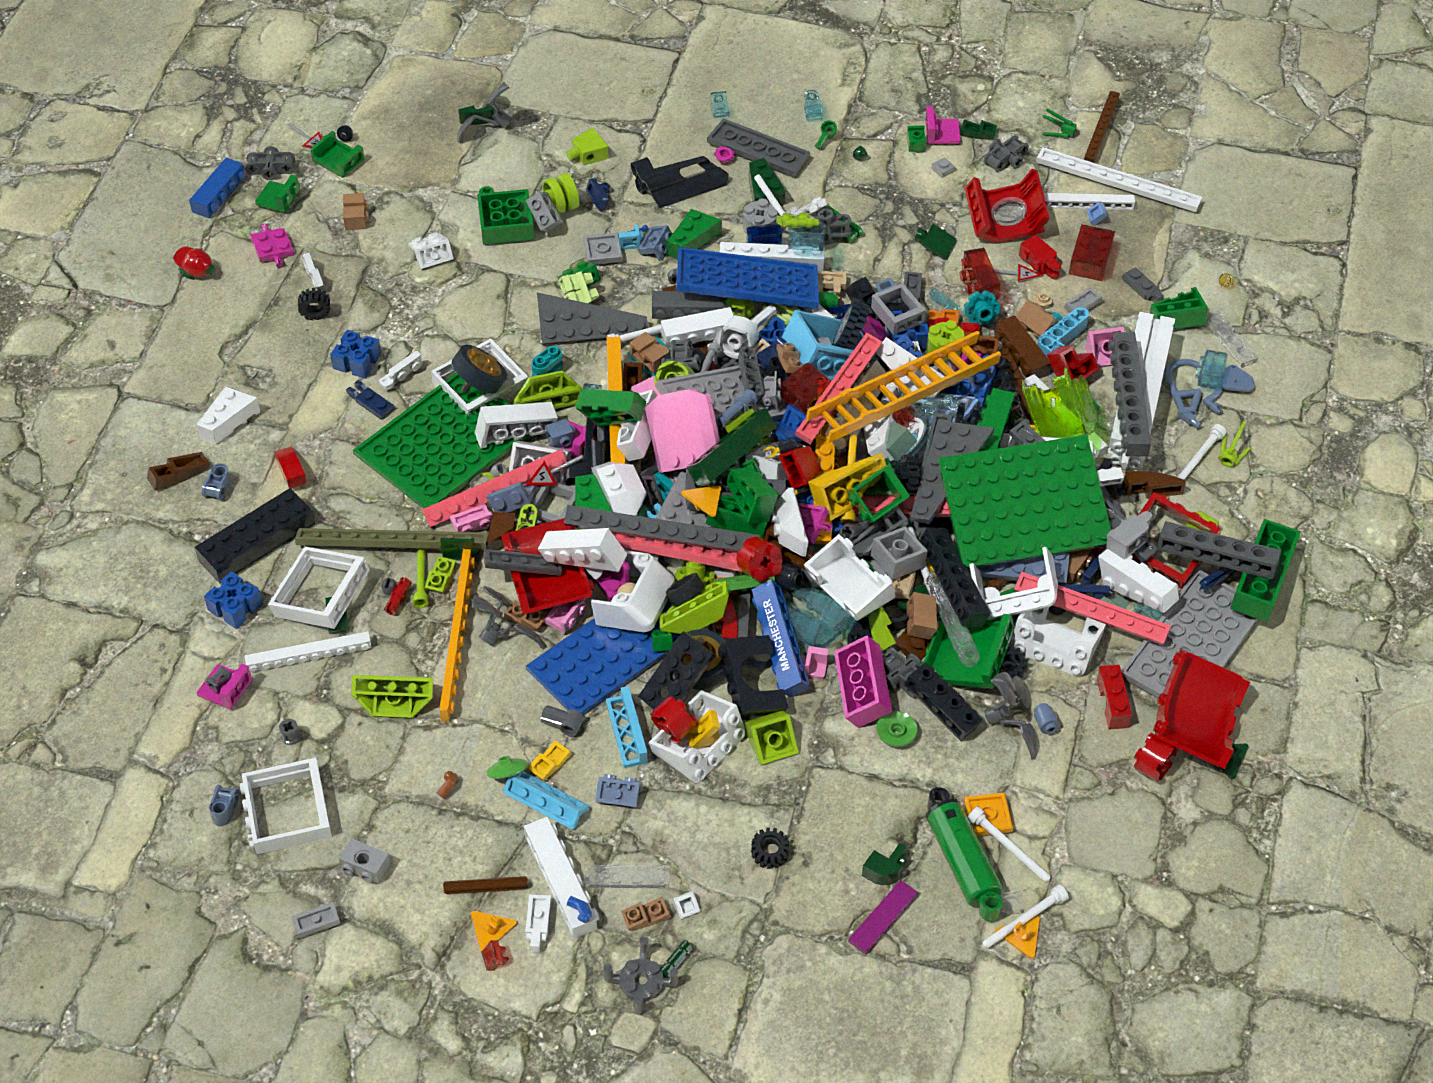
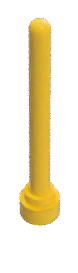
M855 434L849 437L848 465L856 462L857 436ZM853 505L850 506L851 508L845 514L840 516V522L845 524L856 522V514L852 509Z

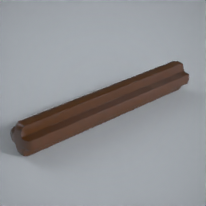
M526 876L456 880L443 883L445 894L528 888V878Z

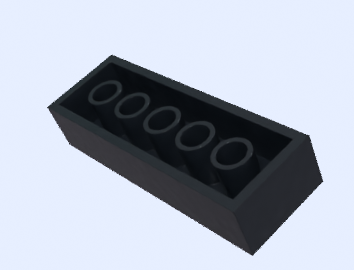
M289 488L195 546L198 561L221 584L220 581L231 571L235 574L239 573L296 537L299 528H310L315 525L313 511Z

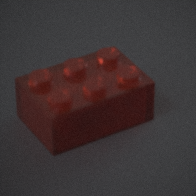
M1081 224L1070 262L1069 274L1103 282L1115 231Z
M985 248L964 251V256L961 259L962 271L959 272L960 280L964 281L966 293L971 295L976 291L982 293L987 290L989 293H993L996 300H998L1000 282Z

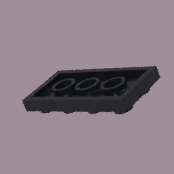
M683 631L638 697L653 710L670 696L676 701L680 699L683 702L715 655L690 634ZM690 654L692 657L691 663L686 665L684 658ZM675 671L680 672L678 681L673 680V673ZM664 687H667L669 693L663 698L661 691Z

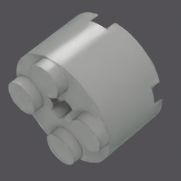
M759 199L744 206L743 230L745 234L753 239L754 237H760V240L772 237L777 229L778 211L766 199Z

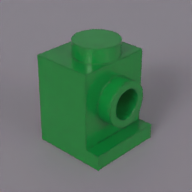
M924 125L908 126L907 144L909 152L926 150Z

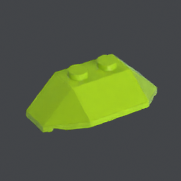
M564 371L533 376L527 379L514 399V404L552 402L554 409L576 405L580 391L583 388Z
M726 581L713 582L705 586L698 595L687 602L670 607L666 613L660 615V629L665 632L682 634L683 631L703 629L723 618L729 596L728 583Z
M352 675L351 695L371 716L413 718L433 698L434 678Z

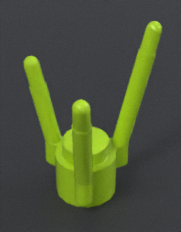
M1245 421L1242 422L1231 447L1225 449L1227 435L1223 437L1218 459L1226 467L1237 466L1239 461L1251 450L1248 447L1238 456L1236 449H1234L1246 425Z

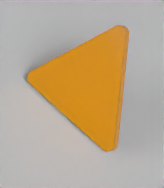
M711 486L683 490L681 495L692 502L697 511L701 509L711 517H715L721 487Z
M478 911L471 912L481 953L488 951L517 925V921Z
M1039 916L1033 917L1023 925L1019 921L1013 928V932L1003 938L1030 959L1035 957ZM1004 926L997 927L995 932H997Z

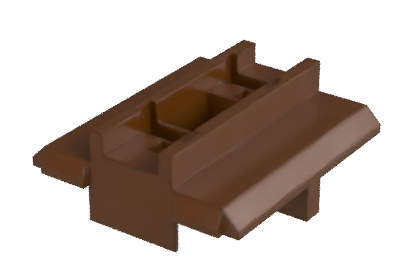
M907 628L895 640L896 645L900 648L898 651H901L906 656V659L908 655L914 654L920 660L926 654V649L932 639L907 635Z

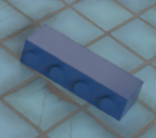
M225 158L189 199L192 213L210 218L220 205L226 201L232 191L236 189L238 184L244 180L246 173L243 163Z

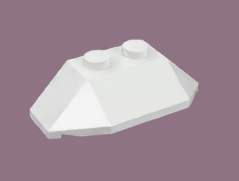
M608 462L592 467V472L611 511L637 516L646 497V491L634 466L631 464Z
M788 488L776 501L774 511L770 517L771 522H774V535L778 537L779 544L800 556H806L808 539L795 489Z

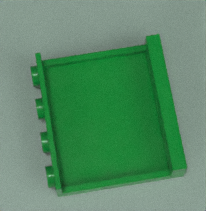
M943 609L941 616L937 620L939 621L938 631L933 634L930 646L926 649L924 662L932 666L937 674L950 685L993 689L995 684L991 680L1000 671L1015 628L1011 614H1003L1001 621L986 620L982 627H962L958 618L949 617L947 609Z

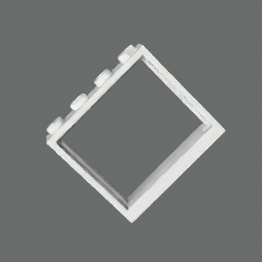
M492 339L476 347L494 356L513 378L504 383L498 392L493 394L486 393L466 404L445 382V380L456 373L452 366V359L431 371L432 383L436 387L441 385L442 389L449 393V397L453 398L454 402H457L458 406L465 410L466 414L468 413V417L472 416L471 411L478 409L479 406L480 408L486 407L485 403L488 401H497L496 398L499 397L507 401L518 395L528 379V376Z
M304 547L268 605L274 617L335 629L370 569L364 557ZM313 564L348 571L323 612L288 605Z
M316 758L242 774L243 783H240L241 794H245L246 799L242 800L244 812H248L249 817H245L247 829H251L252 834L248 835L250 847H255L256 854L332 838ZM311 776L320 825L260 838L252 788Z

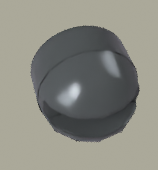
M386 578L382 581L383 593L390 595L392 590H395L397 583L394 579Z

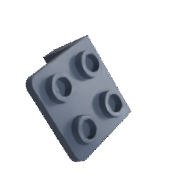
M522 482L488 494L487 500L495 512L511 513L513 510L522 508L526 504H531L536 485L524 486Z

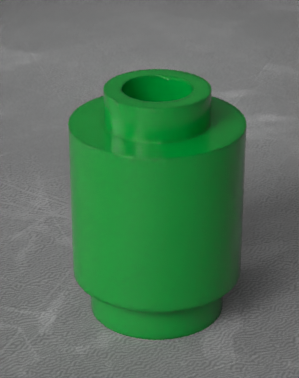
M818 291L819 304L825 310L837 309L838 295Z

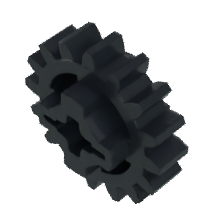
M903 455L901 460H899L896 476L908 494L914 496L916 491H918L921 472L919 471L915 456Z
M1011 644L1007 648L999 673L1006 672L1010 675L1011 679L1014 676L1023 678L1028 667V659L1025 658L1026 653H1020L1021 648L1014 649L1013 644Z

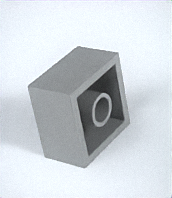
M905 526L873 538L871 556L893 580L924 568L927 550Z

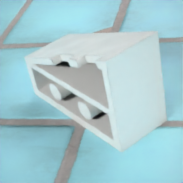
M225 387L197 423L200 439L217 445L234 432L233 429L240 424L244 425L247 423L248 418L260 413L258 399Z
M900 410L863 427L868 453L871 456L882 453L884 458L889 457L890 461L894 460L886 450L891 422L901 424V421L904 420V415Z

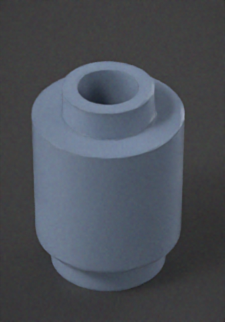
M1042 703L1035 707L1034 718L1041 732L1045 734L1056 732L1060 723L1053 708L1047 703Z

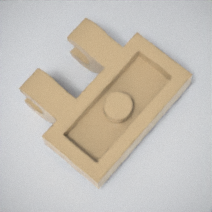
M818 271V291L823 292V288L833 289L834 295H838V300H840L841 289H846V272Z

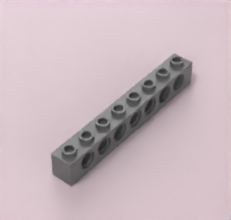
M1113 332L1112 340H1109L1108 349L1112 351L1110 355V363L1114 365L1112 368V378L1116 380L1114 381V392H1117L1116 406H1119L1117 417L1118 420H1121L1119 433L1123 434L1121 448L1125 449V456H1148L1151 440L1135 332Z

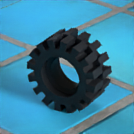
M309 288L306 289V292L302 291L298 296V312L305 319H308V317H310V320H313V318L319 320V317L325 318V315L328 316L330 312L329 294H326L324 290L321 292L319 288L317 291L315 288H312L311 291Z
M766 828V832L763 829L759 830V834L756 833L754 838H752L751 844L752 858H755V863L758 864L760 862V867L764 868V865H767V869H771V865L774 866V869L778 868V863L782 866L789 856L787 835L783 836V831L781 830L777 833V828H773V831H770V828ZM771 843L778 846V851L767 853L763 851L762 847L765 844Z

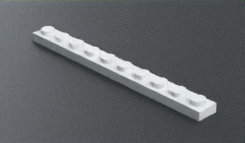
M1042 147L1037 156L1036 163L1193 212L1197 211L1202 201L1201 196Z

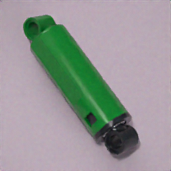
M935 787L929 793L928 811L925 815L927 822L968 905L979 907V914L984 920L994 921L998 919L1003 902L1000 897L1003 891L1002 885L960 801L950 799L949 792L945 788ZM987 905H992L995 908H989Z

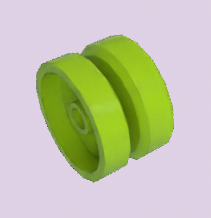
M566 172L557 175L556 179L551 177L543 180V192L549 193L559 214L564 213L565 209L570 211L579 208L578 191L570 174Z

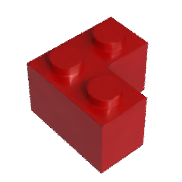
M1073 345L1059 346L1047 354L1059 383L1060 376L1065 375L1075 386L1100 369L1093 353L1077 355Z

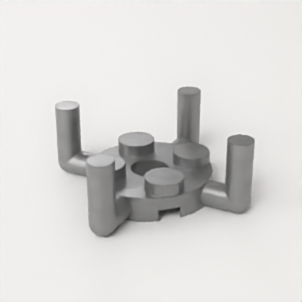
M647 937L640 938L639 959L627 961L620 974H613L610 964L604 965L603 968L604 980L607 983H620L622 992L633 1001L634 1013L636 1015H640L643 1012V1003L652 1000V997L661 992L663 986L676 987L679 983L677 969H671L669 972L670 978H664L659 964L648 960L649 945ZM638 977H645L647 982L645 984H638L635 980Z

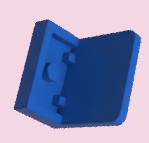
M788 405L782 421H774L777 427L772 431V434H776L778 439L784 442L792 440L801 443L804 440L795 436V432L807 414L793 405Z

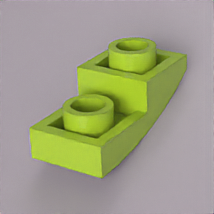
M437 556L433 571L430 570L424 588L444 593L456 568V560Z
M883 606L869 614L871 633L874 641L880 645L881 652L896 644L887 627L892 622Z

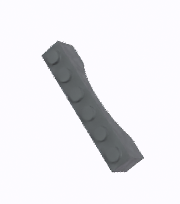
M898 506L877 519L866 531L851 541L854 546L852 549L855 551L857 558L863 559L871 554L873 538L905 526L908 527V519ZM801 568L803 578L812 591L820 587L808 575L806 570Z

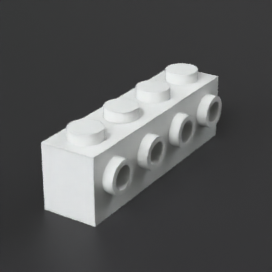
M731 307L662 320L661 334L665 346L670 348L671 340L684 341L690 338L692 344L713 340L728 320L733 317Z

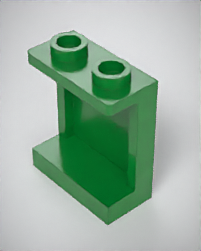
M334 131L325 135L323 139L311 148L312 161L341 178L345 177L365 160L362 146L357 145L351 148L337 140Z

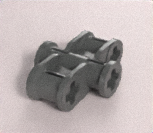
M1016 135L1006 140L1003 144L1000 139H995L990 144L989 152L985 155L983 162L991 165L996 172L1001 171L1009 163L1016 169L1023 162V155L1028 151L1029 144L1020 141Z
M268 146L264 149V152H251L247 155L246 160L248 163L245 166V170L248 174H261L264 179L273 180L277 174H291L294 171L295 155L287 151L279 152L276 147Z
M822 209L818 212V216H812L819 220L818 226H812V228L802 226V236L805 239H820V242L824 245L832 244L835 241V237H847L852 233L850 227L851 217L847 214L833 215V211L830 209Z
M687 338L684 341L671 340V359L662 358L661 364L667 361H677L687 364L692 370L700 371V356L696 354L692 357L693 346L691 339Z
M889 647L886 653L882 655L888 689L892 691L898 684L910 697H915L904 683L908 676L920 667V659L914 654L908 655L907 659H905L893 647Z

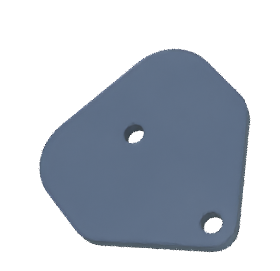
M1234 364L1217 374L1218 385L1223 389L1249 392L1254 388L1253 377Z

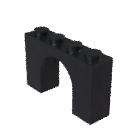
M769 635L727 638L718 647V656L722 659L723 675L727 678L728 682L727 691L731 695L732 703L737 705L742 720L756 719L782 710L785 712L788 709L784 689L755 690L746 684L741 675L742 665L767 662L771 658L774 651Z

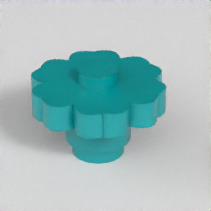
M987 290L982 293L976 291L969 295V302L964 304L965 316L969 317L970 323H979V326L983 323L990 325L991 322L996 320L995 315L1000 313L999 301L996 300L993 293H989Z

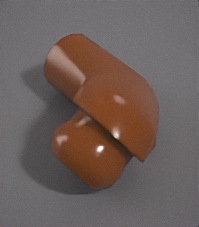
M447 771L444 774L446 781L436 792L443 799L448 796L458 781V775L452 771Z

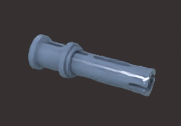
M750 389L745 390L741 397H737L731 407L715 419L717 427L723 429L740 413L746 412L749 406L755 405L758 401L756 393Z

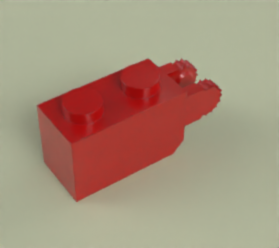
M1037 235L1020 243L1019 257L1023 261L1027 262L1042 275L1046 274L1052 279L1059 278L1061 264L1056 260L1057 252Z

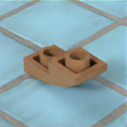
M791 343L777 344L778 356L786 373L803 374L805 367L799 360L800 352L795 345Z
M514 600L504 613V618L529 629L538 630L548 614L541 610L523 614L520 603Z
M663 897L645 905L639 902L621 911L629 931L645 928L671 918Z

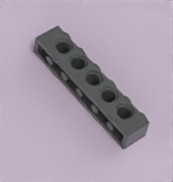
M1165 521L1159 535L1157 549L1269 579H1274L1281 554L1279 549Z

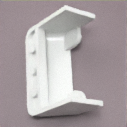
M1042 547L1047 574L1039 578L1038 588L1001 596L994 587L983 588L981 571L973 563L969 564L972 579L990 612L987 620L1001 618L1003 614L1015 615L1050 607L1055 603L1058 582L1053 555L1047 547Z
M625 550L627 556L624 561H627L629 564V576L640 578L631 594L618 593L611 602L592 599L591 605L595 623L599 626L648 632L654 628L669 599L666 591L675 583V579L650 554Z

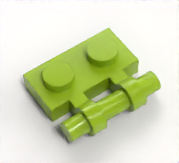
M803 212L799 213V215L783 213V216H777V223L781 227L793 229L802 226L812 228V226L819 225V220L813 218L809 213Z

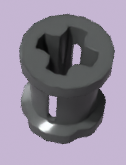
M220 666L218 671L213 676L207 677L205 681L208 687L217 693L220 690L219 688L231 679V674L224 667Z
M285 719L279 725L283 743L286 745L296 744L300 740V734L297 730L298 725L293 719Z

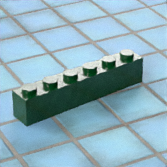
M766 408L753 412L691 463L687 470L698 487L704 485L709 487L717 482V477L725 475L729 467L737 465L740 462L739 458L749 455L751 448L758 447L762 444V439L765 440L770 437L777 425Z

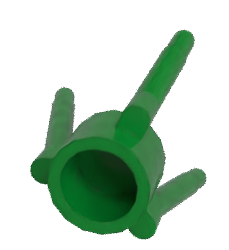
M1047 108L1046 111L1063 122L1047 115H1043V118L1061 125L1063 133L1043 132L1042 135L1066 139L1068 136L1073 137L1077 124Z

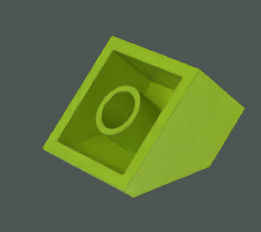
M783 710L745 722L749 742L760 765L799 753L790 715Z

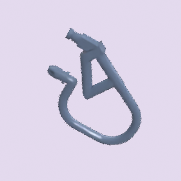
M1191 359L1176 360L1166 368L1165 378L1178 409L1177 415L1179 419L1199 429L1202 423L1198 422L1194 415L1201 397V389L1178 391L1171 375L1172 371L1178 366L1189 365L1199 369L1212 379L1216 384V390L1204 398L1203 403L1207 405L1208 409L1217 414H1220L1222 409L1213 400L1219 397L1223 388L1218 385L1217 375L1201 363ZM1193 397L1190 407H1185L1181 398Z

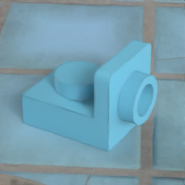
M638 224L634 225L635 231L618 233L621 250L639 248L640 241H643L642 230H639Z

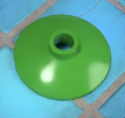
M892 711L880 717L877 722L876 731L884 743L900 747L911 743L915 739L917 725L910 715L900 711Z
M503 756L498 759L499 762L488 768L486 773L488 777L494 779L510 777L525 770L527 762L524 759Z

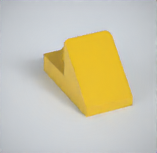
M710 709L698 720L696 727L687 735L691 747L698 749L710 746L720 738L718 730L720 723L715 710Z

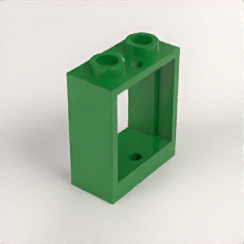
M889 464L882 466L847 491L849 501L852 505H856L860 511L859 516L868 524L876 521L910 497ZM878 476H881L895 499L872 515L857 491Z

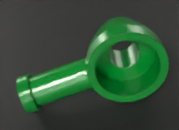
M826 120L821 124L822 135L814 145L817 149L822 150L827 138L831 139L836 134L837 125L834 121Z

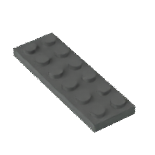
M724 118L707 137V143L730 148L735 154L752 161L765 158L771 168L793 177L810 158V152Z

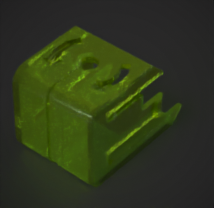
M1067 367L1064 368V375L1053 378L1055 388L1043 391L1037 387L1036 383L1027 386L1025 380H1022V391L1036 430L1041 437L1067 438L1086 434L1091 435L1100 425V417L1086 379L1081 375L1079 376L1080 380L1074 378L1071 381ZM1052 398L1055 399V407L1051 405Z

